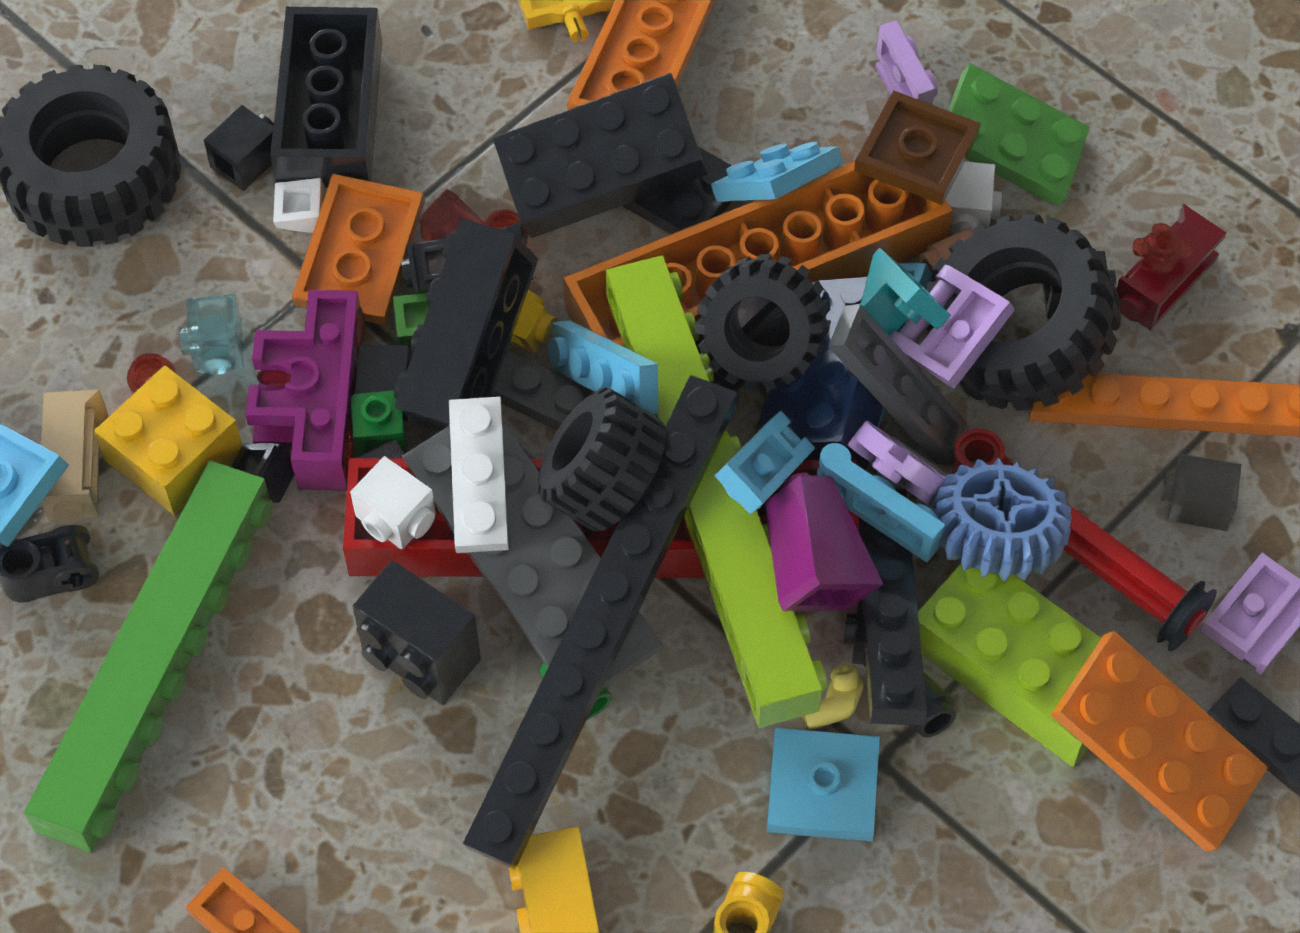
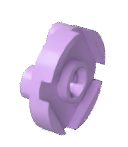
M869 421L864 422L847 444L870 462L875 457H878L872 466L897 484L900 481L905 484L909 480L905 488L928 505L932 503L938 488L946 480L935 468L919 456H915L904 448L903 444Z

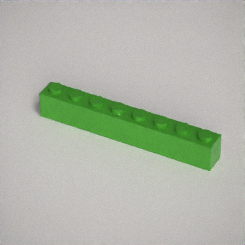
M209 460L24 810V814L34 832L89 853L93 852L99 838L105 839L110 833L116 818L115 807L123 791L129 792L134 786L140 770L139 760L146 746H152L157 741L163 725L162 715L169 701H175L180 696L186 679L185 670L192 656L198 657L203 651L208 637L207 627L214 613L219 614L224 609L230 594L229 584L236 570H243L249 560L252 549L251 540L257 529H263L270 519L273 502L269 498L264 478Z

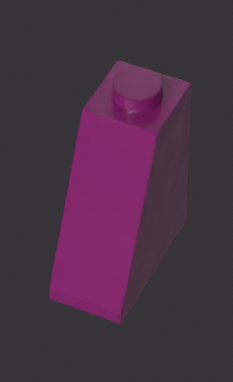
M808 473L795 474L787 478L780 485L781 490L765 502L778 601L783 611H847L883 585L832 477L810 476Z

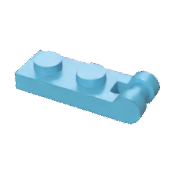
M779 411L714 475L725 487L728 495L736 502H739L749 514L760 507L815 449L806 437L800 439L788 426L791 421L782 411Z
M831 443L822 449L816 476L832 477L849 511L925 562H928L939 549L945 524L938 519L937 515L927 506L914 504L896 492L894 486L885 478L878 475L872 476L851 462V454L844 445Z

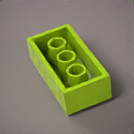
M961 563L918 611L922 656L1071 767H1074L1088 751V748L1050 714L1101 637L1014 574H1010L1005 582L999 574L989 573L983 579L979 569L973 567L963 571Z

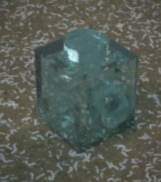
M236 295L187 298V326L179 327V339L182 355L191 356L195 373L223 374L229 370L244 369L242 319Z

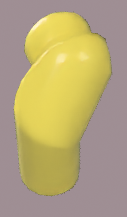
M842 663L832 669L830 674L832 681L825 699L821 700L820 711L801 716L806 730L813 731L848 719L853 715L863 691L862 678L859 677L858 669L854 665Z

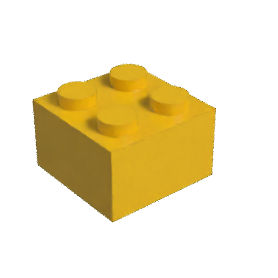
M165 365L94 430L104 460L174 516L187 504L209 460L227 466L238 455L242 447L236 420Z

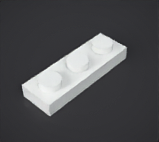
M501 397L449 400L456 553L509 550Z

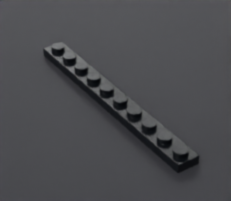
M692 375L689 376L665 426L666 441L658 469L640 500L619 520L465 837L463 845L467 849L516 869L740 401L736 391Z

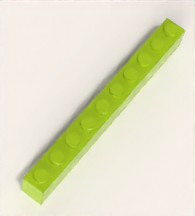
M661 255L606 269V297L624 347L658 363V414L652 415L663 421L666 426L689 376L692 375L713 382L714 375L713 369L708 365L710 359L707 353L704 355L702 353L699 354L695 341L699 340V335L696 334L695 318L692 312L684 313L680 301L684 300V294L677 272L669 273L664 257ZM726 428L684 518L759 729L819 712L822 691L828 689V684L820 659L811 660L806 644L810 643V632L803 613L795 614L794 611H783L779 604L768 523L761 524L757 509L749 514L739 502H736L728 495L725 487L714 476L742 448L739 438L737 436L729 437Z

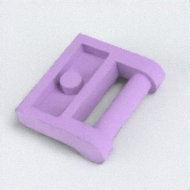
M945 264L936 275L938 282L929 293L943 307L954 293L958 294L957 298L947 309L951 316L938 330L933 328L920 345L916 342L930 325L923 317L917 324L909 319L899 332L893 331L890 337L915 365L955 389L1015 309L1010 301Z

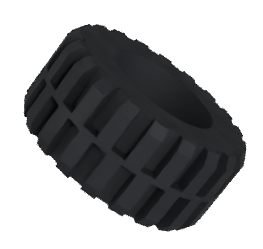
M79 64L68 66V71L57 74L54 69L42 74L43 80L35 84L30 81L19 90L20 96L17 99L11 97L2 109L4 117L0 116V184L13 214L20 222L26 223L30 231L41 237H45L48 233L50 241L67 245L69 240L75 241L78 247H93V242L102 240L107 245L118 242V236L129 232L133 236L144 229L143 223L149 219L153 222L164 211L162 202L168 204L177 190L175 183L180 179V154L168 110L162 98L156 96L155 90L149 84L142 80L136 82L135 75L121 69L113 73L109 66L94 64L93 69H83V65ZM107 139L124 145L123 149L111 161L92 170L65 172L49 167L62 151L82 141Z
M1024 214L1021 221H1015L1012 215L996 219V225L987 228L983 223L971 230L974 235L963 242L959 238L948 249L951 255L947 260L939 259L932 271L934 276L936 277L946 264L1001 297L1021 286L1048 284L1062 289L1061 298L1054 315L1034 334L1010 342L991 341L959 384L968 395L976 400L985 399L989 406L1005 409L1008 403L1011 402L1016 411L1032 410L1033 403L1040 401L1047 407L1059 403L1058 396L1067 391H1070L1072 396L1084 388L1081 381L1089 374L1092 377H1096L1105 366L1101 357L1103 354H1112L1117 342L1113 331H1117L1121 326V312L1117 306L1120 300L1116 287L1096 249L1091 247L1088 239L1078 230H1070L1065 222L1055 218H1049L1045 224L1041 215ZM936 279L935 282L929 281L925 289L930 292L938 280ZM954 293L944 305L946 310L954 302L958 294ZM931 324L927 327L928 334L934 328Z

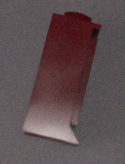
M1183 203L1178 221L1163 234L1125 276L1122 275L1119 278L1117 293L1120 301L1117 306L1120 312L1127 319L1138 322L1151 331L1217 261L1219 253L1214 249L1222 242L1227 232Z

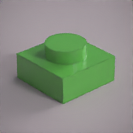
M428 293L393 297L399 345L411 346L415 329L419 324H424L430 307L427 304Z

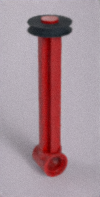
M976 428L961 434L956 441L952 474L957 472L960 465L972 468L974 463L970 461L977 459L982 460L987 465H993L997 458L1001 460L1003 465L1013 466L1014 464L1004 454V444L996 433L987 429ZM1070 506V514L1072 516L1070 523L1071 533L1068 544L1064 546L1063 551L1161 622L1163 625L1157 635V643L1167 640L1170 642L1168 651L1177 649L1202 623L1215 600L1217 590L1212 589L1209 592H1205V581L1198 582L1189 591L1185 590Z

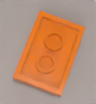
M332 174L292 295L294 306L307 309L309 290L358 291L363 321L386 326L393 305V297L396 296L403 274L402 259L408 258L406 243L413 242L425 203L424 194L418 191Z

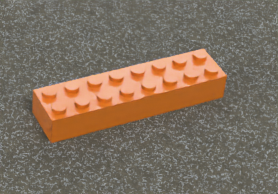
M854 161L834 169L777 199L756 200L564 277L565 310L572 322L624 347L606 297V269L663 255L669 273L677 272L684 294V300L680 301L684 313L692 312L697 322L701 318V314L697 313L698 306L706 297L705 292L730 266H735L744 258L750 256L752 260H755L760 254H772V260L778 261L782 256L793 259L791 267L798 270L803 265L811 271L807 275L809 281L866 277L869 273L872 257L879 248L897 263L927 252L929 245L947 238L953 210L946 200L941 205L855 172Z

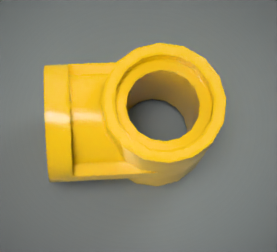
M751 872L736 873L724 902L716 911L714 933H729L728 927L736 923L749 925L755 933H770L785 898V892L775 882L761 875Z

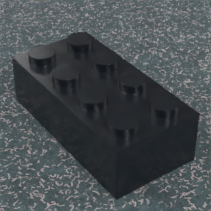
M286 7L270 155L276 183L321 178L325 188H328L332 174L371 182L382 54V35L378 8Z
M672 73L492 137L521 225L530 238L708 175Z
M460 218L457 230L451 231L445 242L443 254L446 261L440 278L436 277L430 285L427 295V304L430 307L424 324H419L413 333L411 340V352L413 355L407 371H403L399 375L394 389V398L397 400L395 408L421 426L437 431H442L450 426L449 400L492 396L539 260L516 234Z

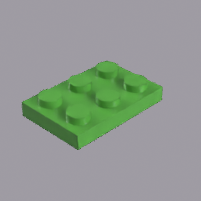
M969 63L960 76L948 109L950 112L981 123L979 136L967 160L976 163L995 164L996 175L1058 207L1067 197L1090 127Z

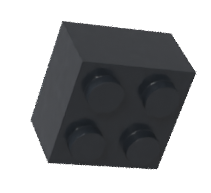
M393 560L388 563L352 605L363 657L380 671H386L389 668L403 678L404 685L413 694L422 699L430 696L444 705L481 660L475 614Z

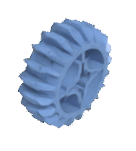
M999 458L996 459L993 465H987L982 460L977 459L972 468L960 465L955 474L946 475V480L938 488L937 494L934 495L932 511L945 524L939 547L945 548L947 560L961 559L963 571L974 567L981 571L983 579L989 573L999 574L1004 582L1010 574H1015L1025 581L1031 571L1043 574L1049 564H1056L1064 550V546L1068 544L1072 516L1070 514L1071 507L1066 505V492L1056 490L1054 479H1040L1038 468L1026 471L1021 469L1019 461L1013 466L1003 465Z

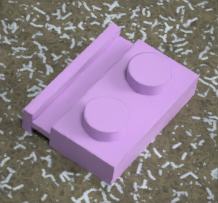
M897 20L880 25L876 52L880 61L875 63V68L889 94L891 95L894 90L933 105L934 97L938 94L937 83L933 73L930 70H924L920 63L918 50L913 38L905 36Z
M1261 553L1206 619L1200 631L1239 660H1247L1256 667L1255 671L1262 675L1300 628V579L1267 555Z

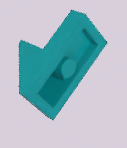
M881 248L874 253L860 304L889 336L893 331H898L908 319L917 324L922 317L938 330L951 314L907 270Z

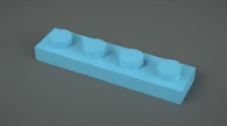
M570 320L552 322V338L548 342V356L553 365V370L594 392L605 387L611 388L650 414H658V363Z

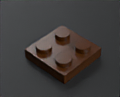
M893 90L855 159L854 171L943 205L979 136L981 123Z

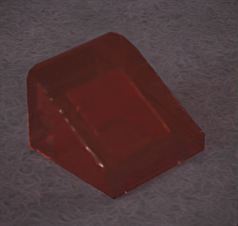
M445 189L419 220L421 238L427 242L447 238L451 231L457 230L460 218L486 226L487 224L449 189Z

